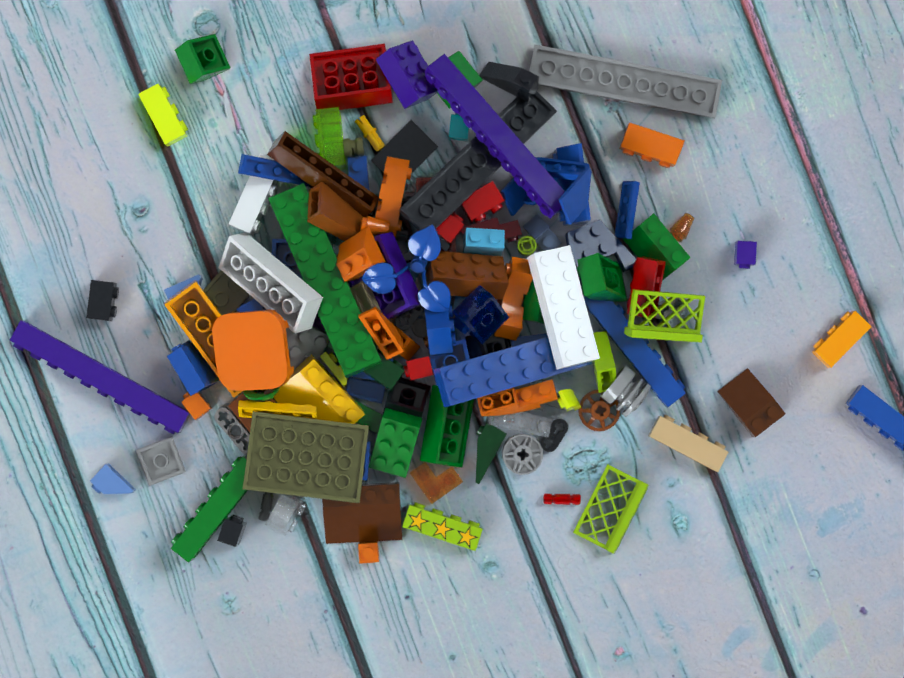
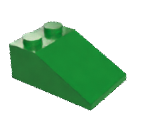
M599 253L577 260V273L581 277V289L585 297L601 301H628L622 269L618 263Z

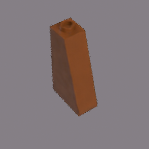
M320 182L309 190L307 222L343 241L360 232L363 216L324 182Z

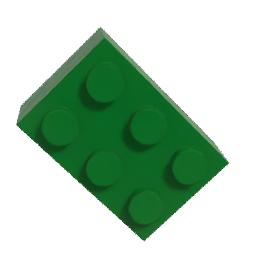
M385 408L369 468L406 478L423 418Z

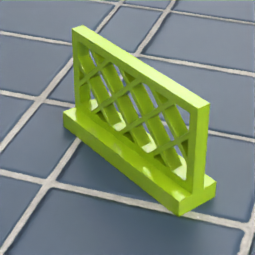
M633 289L628 326H625L624 334L632 338L702 343L703 335L700 334L705 296ZM638 294L644 295L647 298V301L641 307L637 303ZM658 296H662L665 302L657 308L653 301ZM675 298H680L683 303L675 310L671 302ZM693 299H699L698 307L692 310L688 304ZM651 304L655 311L647 317L643 309ZM668 305L673 312L665 318L660 311ZM686 306L690 314L682 319L678 312ZM641 313L645 320L640 324H634L635 316ZM658 314L663 321L654 326L650 320ZM676 315L680 323L675 327H671L668 321ZM692 317L696 320L695 329L688 328L686 322Z
M607 464L573 533L615 554L649 485ZM609 470L617 473L619 481L608 484L606 476ZM627 480L635 482L636 485L633 491L625 493L622 482ZM620 483L623 494L612 497L609 486ZM607 487L610 498L600 501L598 492L600 489ZM624 496L626 505L624 508L617 510L613 499ZM611 500L614 511L604 514L601 503ZM599 505L602 515L591 518L589 513L590 507ZM615 513L618 521L616 525L608 527L605 516ZM603 518L606 528L595 531L592 520ZM590 521L593 532L586 535L579 532L581 525ZM607 530L609 539L605 545L598 541L596 533Z

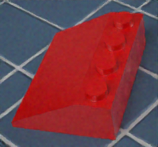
M385 44L309 54L317 113L393 103L391 85L376 61L380 55L386 52Z

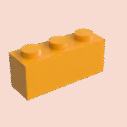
M847 311L840 318L841 322L837 326L834 324L826 332L828 336L824 340L820 338L813 345L815 349L812 353L827 368H832L872 327L856 311Z

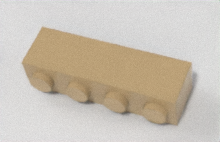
M668 415L658 416L648 435L649 437L709 469L719 472L728 454V451L724 450L726 446L717 441L714 444L707 441L709 437L700 432L697 435L690 432L692 428L681 423L679 426L673 423L675 419Z

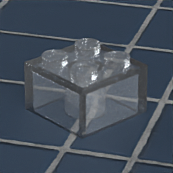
M281 494L265 525L285 536L289 532L292 533L298 524V521H296L297 516H301L307 507V504H305L306 499L301 496Z

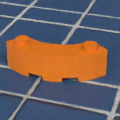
M387 156L379 199L382 201H378L375 218L389 222L388 233L393 232L394 237H396V232L401 231L402 220H399V210L402 205L406 179L410 180L412 168H409L410 160Z
M512 256L509 263L505 264L509 284L503 300L498 299L492 328H494V336L516 341L522 330L524 307L521 305L524 295L528 293L533 278L528 260Z

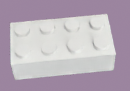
M260 153L259 156H258V157H260V158H265V159L274 160V159H272V158H270V157H268V156H266V155H263V154H261V153ZM250 176L229 221V225L252 236L255 233L258 234L262 226L261 218L263 215H267L270 208L268 198L276 195L278 181Z

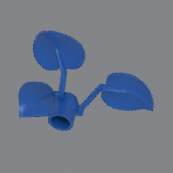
M433 225L415 232L410 237L408 246L414 256L411 262L399 272L393 274L394 269L392 265L382 262L367 269L362 276V281L369 288L377 293L386 294L395 288L396 281L394 278L411 268L415 273H422L423 286L425 288L418 292L420 304L432 312H446L450 310L451 293L447 285L440 281H432L429 285L426 282L425 267L428 261H433L439 256L441 250L440 238Z

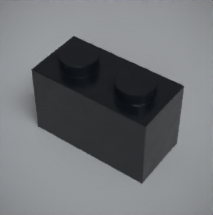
M91 280L86 318L112 321L116 317L117 306H114L115 298L118 299L119 296L117 283Z
M234 514L231 517L225 518L217 541L234 547L238 546L247 522L243 521V517Z

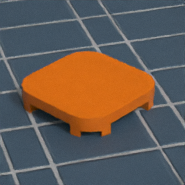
M276 310L233 311L221 315L215 320L212 336L217 374L221 383L228 389L235 391L274 389L285 385L289 381L291 374H294V366H290L286 328H289L288 321L284 320Z

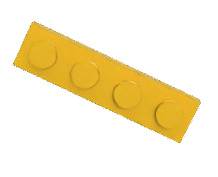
M239 400L238 403L239 417L252 418L253 412L317 419V406L310 404L296 405L292 403L256 402L252 400Z

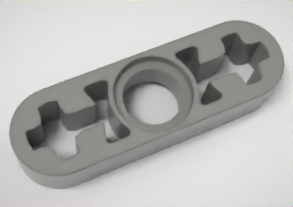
M228 408L218 409L215 412V421L239 450L247 454L248 449L244 450L243 448L245 447L244 442L240 441L238 443L237 440L246 434L247 437L244 439L249 442L250 433ZM220 412H227V419L229 421H232V419H234L235 421L234 423H231L227 429L225 425H227L228 423L225 420H219V418L221 417V415L219 414ZM235 425L241 428V434L238 437H234L231 434V428Z

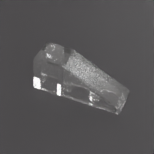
M523 412L489 416L488 425L549 438L552 424L551 418Z

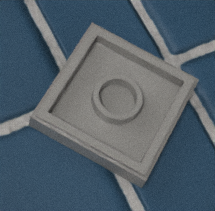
M173 436L136 450L149 486L186 472Z

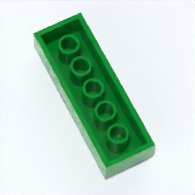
M247 455L237 457L231 465L233 467L232 471L226 472L219 480L221 485L214 487L207 497L210 499L207 503L200 504L195 511L197 513L195 518H190L183 526L185 528L184 532L178 533L171 541L173 546L170 549L188 563L195 559L224 522L225 518L228 517L248 490H243Z

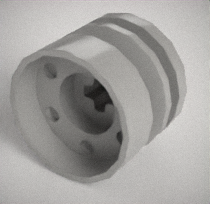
M625 365L616 375L615 381L605 392H602L600 397L609 404L618 399L620 402L616 410L619 411L625 405L626 408L622 415L627 417L645 400L651 386L646 383L640 389L639 387L644 380L640 378L633 383L632 380L635 373Z
M516 434L505 442L502 449V459L506 467L513 473L519 475L530 474L541 465L543 449L534 437L527 434ZM522 449H525V452L528 453V457H524V460H521L520 456L517 455Z

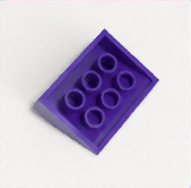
M393 232L379 234L374 237L385 263L392 265L394 269L393 274L407 266ZM409 269L394 278L396 286L391 292L380 294L373 291L381 312L388 320L420 305L418 300L419 291ZM362 277L348 281L350 288L360 283Z

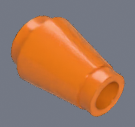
M370 216L362 217L360 231L369 227L372 234L388 233L389 222Z

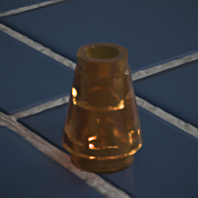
M685 213L670 228V233L678 242H682L687 238L695 219L688 213Z

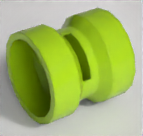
M530 236L522 237L517 244V250L523 256L532 255L537 247L535 239Z

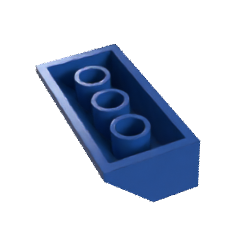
M582 143L559 147L554 150L555 153H552V159L584 162ZM589 202L572 224H568L563 210L559 211V220L563 222V226L586 224L591 220Z

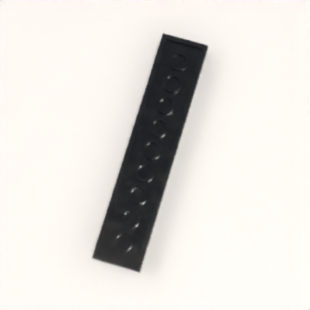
M536 91L529 103L516 97L499 114V117L519 140L525 144L556 114L557 110ZM475 136L409 199L399 211L418 230H422L429 225H433L437 229L502 166L501 162L496 157H493L488 147Z

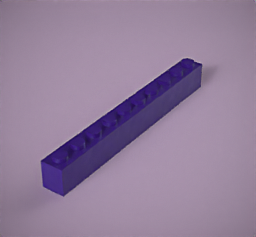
M445 53L427 66L424 75L428 83L436 87L439 95L449 102L451 109L463 118L464 124L476 133L477 139L488 147L490 154L501 162L503 169L510 172L516 184L523 187L529 199L537 203L542 214L551 219L561 211L562 207L558 199L565 191Z
M20 320L10 338V341L14 343L13 347L24 351V349L30 351L31 357L39 361L41 358L48 361L46 365L56 370L58 367L64 370L63 374L72 379L74 377L81 379L80 383L88 388H91V386L97 388V393L104 397L110 395L115 398V403L123 407L125 404L130 406V411L139 416L141 414L148 416V421L155 425H158V423L164 425V430L171 434H175V432L181 433L191 415L188 410L26 321Z

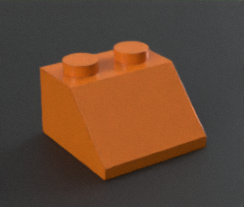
M369 227L339 245L336 265L344 282L359 279L370 267L377 263H385Z

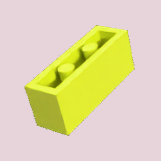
M158 83L138 94L167 147L187 137L185 131L188 128L183 120L179 121L177 117L179 111L174 103L170 104L168 100L170 94L165 86L161 87Z

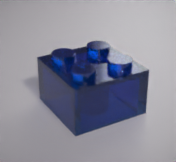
M480 285L452 311L466 331L481 344L509 318L494 296Z

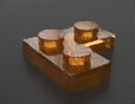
M426 462L410 472L431 504L463 482L452 466L437 477Z

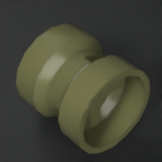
M356 137L355 140L343 139L345 158L352 157V155L364 156L362 137Z

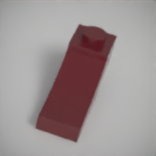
M497 217L464 226L461 230L462 236L466 228L505 230L504 240H507L508 243L519 240L518 237L522 236L518 220L499 225Z

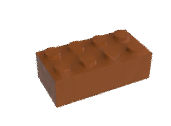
M440 251L439 256L433 261H428L425 267L427 285L432 281L443 282L449 288L451 296L503 300L509 284L503 256Z

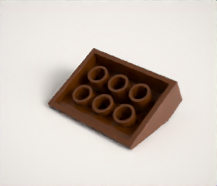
M400 482L362 484L360 503L322 499L326 544L403 540Z

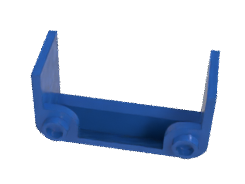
M535 157L565 191L558 200L568 224H572L589 202L592 174L589 164ZM514 177L501 190L510 216H514L524 204L537 205L535 201L529 199L523 187L516 184Z

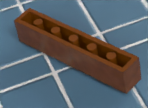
M286 131L273 142L267 154L312 187L320 182H324L363 217L368 216L373 211L379 199L374 193Z

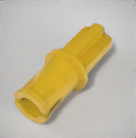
M365 115L359 117L360 120L357 119L355 123L363 132L364 139L367 138L375 151H380L384 148L385 144L376 133L377 129L371 126Z

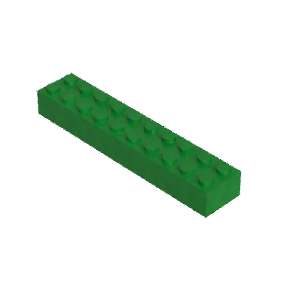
M300 184L268 198L304 282L323 297L318 315L345 377L348 378L381 364L382 362L373 340L358 317L361 313L347 282H344L336 265L337 258L326 232L307 222L309 193L305 184Z

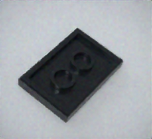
M410 120L371 161L384 173L387 156L410 160L409 168H412L413 173L438 146Z

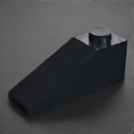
M488 62L479 75L483 80L528 103L538 90L539 76L524 68Z

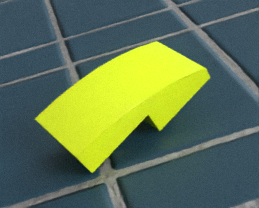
M572 389L558 391L560 397H558L557 401L561 408L565 407L567 412L572 409L576 411L582 408Z

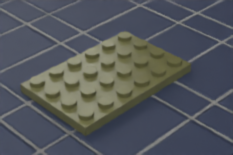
M253 412L243 490L360 503L369 426Z

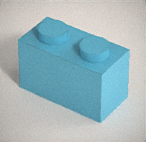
M466 228L463 235V253L501 256L504 250L505 230Z

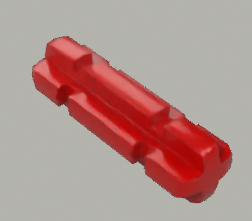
M544 494L543 502L544 504L570 505L572 503L573 505H580L581 495Z

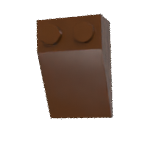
M748 368L717 391L752 437H757L786 414Z

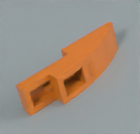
M553 379L516 390L513 387L477 398L481 416H498L540 408V404L558 400Z

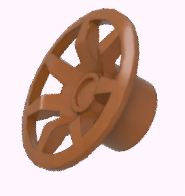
M593 390L587 393L580 401L582 407L584 401L588 399L591 403V408H580L578 410L579 417L587 428L594 431H605L613 427L619 419L620 410H617L616 416L610 413V407L613 405L617 407L619 402L616 399L613 403L607 404L602 397H600L599 401L595 402L590 396L599 392L598 390ZM582 412L591 413L592 417L588 423L583 418ZM607 417L613 418V422L605 427L604 419ZM595 420H599L602 428H595L591 424Z

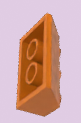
M629 122L619 149L623 150V154L629 156L636 154L641 156V159L644 161L652 162L654 160L659 162L660 166L670 168V166L674 167L676 165L685 140Z

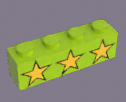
M414 502V505H409L403 528L476 551L483 528L479 527L480 523L471 520L466 523L461 521L462 517L453 514L448 517L443 515L444 511L435 508L430 511L424 509L425 505Z

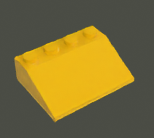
M312 354L294 369V374H291L289 381L285 385L280 386L278 393L273 397L278 403L317 406L318 420L355 424L365 415L358 403Z

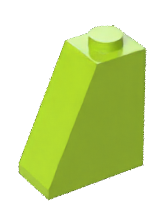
M607 331L593 333L600 357L592 361L599 393L605 392L617 378L616 366Z

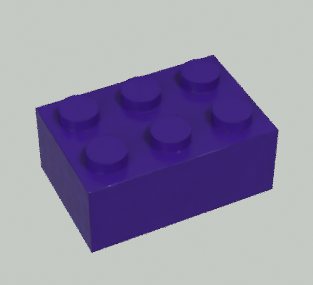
M413 40L389 48L376 59L404 109L427 101L438 93L436 87L428 83L425 78L424 72L428 64Z

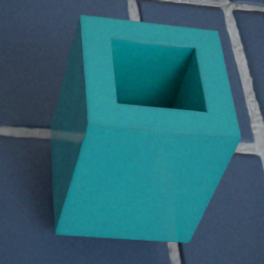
M457 113L455 115L451 114L449 139L468 141L469 128L464 124L463 118Z

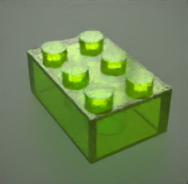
M339 107L317 109L316 115H313V125L318 130V134H314L315 145L320 150V153L317 154L338 169L344 170L346 169L340 109Z

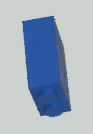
M190 340L172 348V353L167 356L190 396L206 390L220 381Z

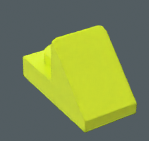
M324 352L320 356L340 383L346 386L348 378L345 377L341 366L336 364L338 359L332 352L330 354Z

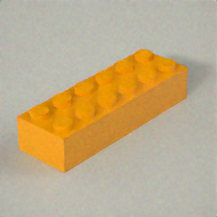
M194 280L165 301L164 305L218 376L212 329L215 320L221 316V313L198 282ZM227 388L233 398L242 392Z

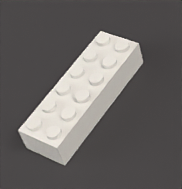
M246 232L229 236L218 268L267 310H276L284 320L288 321L289 329L295 334L311 329L323 297Z
M570 245L537 252L527 257L556 369H563L599 359L597 345Z

